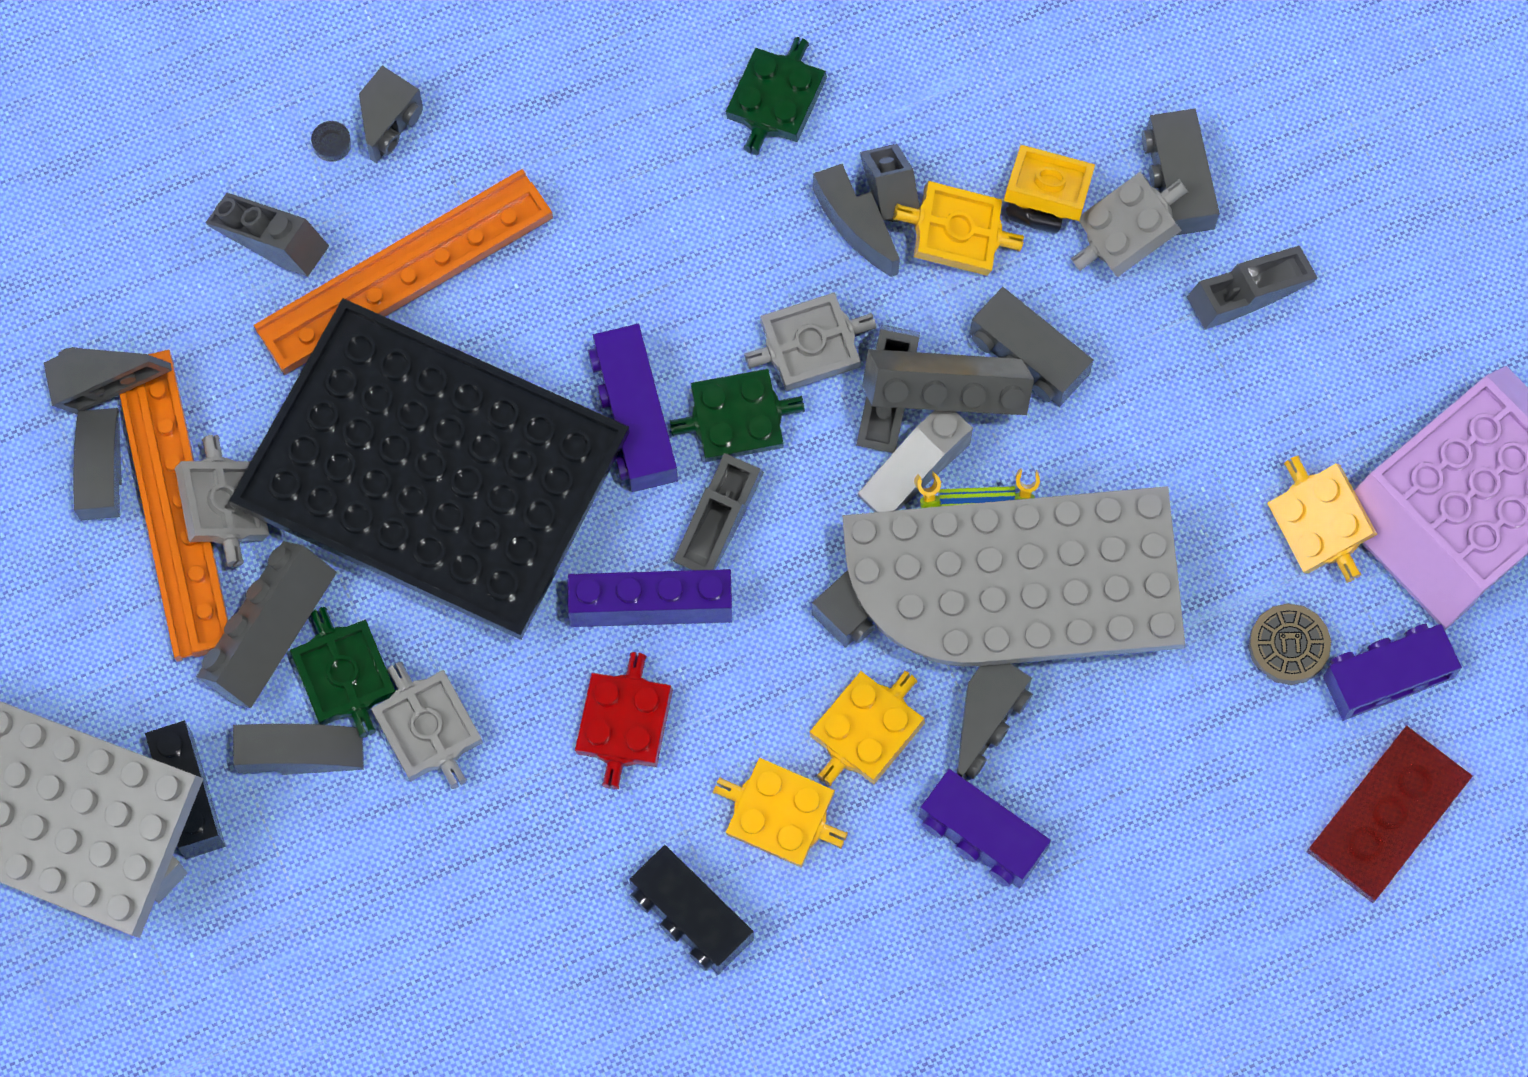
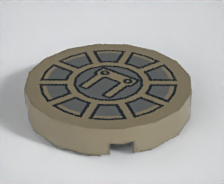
M1287 603L1273 606L1259 616L1250 632L1248 648L1252 662L1258 670L1260 668L1267 675V678L1276 683L1295 685L1309 681L1322 670L1330 656L1331 638L1326 624L1318 614L1305 606Z

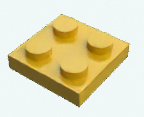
M1020 145L1004 201L1016 204L1022 208H1031L1050 213L1059 218L1080 221L1095 164Z

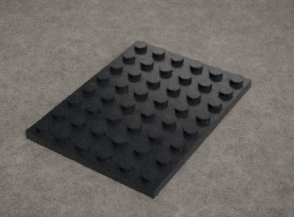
M342 298L229 502L232 507L522 640L629 435V426Z

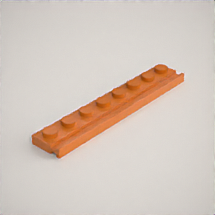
M521 169L254 324V328L283 374L286 375L308 361L342 298L385 317L553 219L552 211L534 184L527 178L525 171Z
M164 350L148 355L171 363L172 371L120 394L172 650L175 660L179 662L183 661V658L191 656H204L211 649L215 648L224 634V628L229 619L212 542H189L175 467L181 461L195 460L172 354L170 350Z

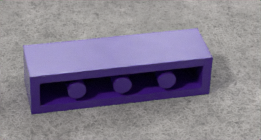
M639 323L593 334L594 348L588 350V355L593 373L601 372L603 384L597 385L602 409L610 407L613 420L629 426L630 433L621 448L622 457L616 458L621 481L629 480L631 492L678 482L677 466Z
M731 569L568 574V614L571 627L732 623Z

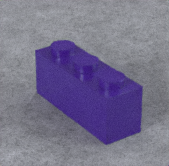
M1421 624L1404 633L1405 637L1391 642L1390 638H1384L1367 647L1368 651L1354 656L1353 652H1347L1333 658L1323 679L1342 721L1454 679L1462 666L1442 624L1428 628L1427 624Z
M951 769L947 770L920 807L918 817L923 820L921 825L924 829L940 839L943 835L957 844L955 849L959 854L971 862L975 863L978 859L991 868L989 871L990 875L1008 887L1013 884L1019 889L1045 855L1051 843L1048 837Z

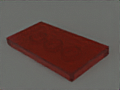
M1406 725L1309 847L1307 853L1370 902L1374 903L1473 775Z

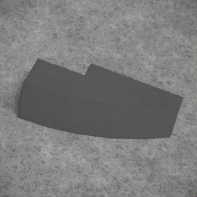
M843 164L813 173V191L824 213L836 230L854 250L872 265L890 277L898 275L900 258L872 193L869 192L856 197Z
M1300 245L1239 263L1229 273L1199 281L1189 293L1187 299L1204 330L1270 305L1315 282L1318 277Z
M108 408L78 411L74 442V511L80 521L120 517L119 485H122L119 409Z
M724 453L709 488H706L673 562L691 570L716 569L764 474L760 468Z
M319 724L233 725L234 767L238 773L280 771L282 775L364 770L363 738L359 737L356 727Z

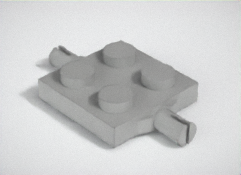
M1141 172L1137 173L1081 215L1079 222L1087 233L1090 245L1074 257H1071V260L1079 271H1082L1083 268L1099 257L1119 277L1182 231L1173 219L1170 205L1186 193H1189L1182 181L1178 179V181L1160 193L1157 189L1151 187Z
M834 292L760 316V322L766 336V347L744 353L749 369L771 362L779 371L785 390L788 391L860 368L861 361L854 345L855 335L876 329L875 319H873V314L869 313L849 320L848 316L841 310Z
M208 435L202 439L206 459L201 461H181L175 467L189 542H215L224 546L226 565L228 567L232 565L236 567L244 563L240 542L263 541L269 536L268 526L266 522L232 507L229 502L251 461H234L222 457L219 436L214 435L213 437V435Z
M403 662L395 663L402 678L398 676L393 665L387 669L398 690L389 699L371 708L377 722L410 782L430 771L442 769L451 789L458 788L459 786L452 772L456 775L460 785L466 783L467 779L464 777L456 760L463 753L482 744L481 736L444 670L427 679L412 682L403 666Z

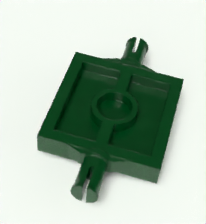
M795 37L786 56L755 48L725 111L727 119L744 124L752 130L744 145L746 152L750 154L753 152V155H758L766 136L783 137L798 142L827 79L825 70L804 64L801 61L809 46L807 40L802 38L800 41V37Z
M769 369L691 383L694 402L692 416L669 420L672 437L674 435L696 432V436L702 443L705 462L721 460L724 453L737 457L783 448L784 442L780 428L782 416L805 412L802 395L779 400L772 388Z
M320 607L319 610L324 623L321 622L316 609L311 613L319 634L308 643L290 649L291 655L319 724L326 725L340 718L352 717L359 737H368L362 722H365L370 735L374 734L376 729L367 710L371 709L375 704L389 699L394 694L395 689L366 619L347 627H333L327 608Z

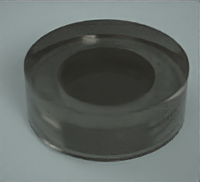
M323 122L312 133L311 142L314 152L324 161H339L351 149L349 131L339 122Z

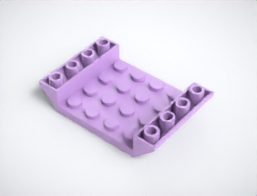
M1507 366L1481 379L1372 471L1354 490L1378 534L1362 543V545L1438 624H1442L1444 630L1473 607L1486 590L1528 555V387Z

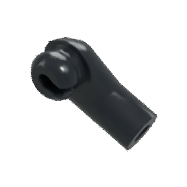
M1009 202V207L1005 209L1010 220L1033 229L1058 233L1062 225V218L1050 213L1031 208H1022Z

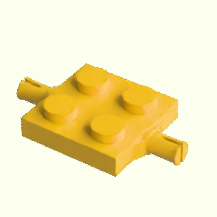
M928 181L924 186L922 204L919 209L897 203L893 213V220L915 225L917 237L914 258L986 276L992 271L994 254L999 246L1020 252L1024 243L1023 235L1002 231L1000 220L1002 199Z
M1294 456L1290 458L1291 461L1287 460L1284 462L1294 484L1287 492L1269 501L1267 504L1303 573L1309 574L1325 564L1337 563L1346 583L1354 581V578H1359L1362 574L1359 572L1351 554L1354 553L1360 544L1378 534L1341 465L1335 463L1318 474L1308 475L1300 457Z
M860 671L810 730V737L826 748L832 758L822 771L817 774V777L822 782L825 781L826 785L831 786L844 768L859 773L873 785L879 780L925 724V718L910 708L903 699L918 682L912 674L910 676L909 672L904 671L894 685L888 688L879 685Z
M762 758L758 759L751 777L742 787L722 779V777H719L717 785L714 787V794L716 793L735 802L734 815L726 830V835L801 868L809 850L819 839L842 849L844 845L843 840L846 841L848 832L826 824L827 810L835 790Z

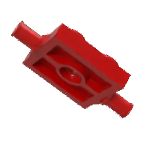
M636 652L630 653L626 675L591 674L575 751L577 755L595 757L607 763L602 786L605 788L619 789L623 766L639 764L657 767L673 688L671 685L649 682L642 678L647 658L642 653H638V656Z

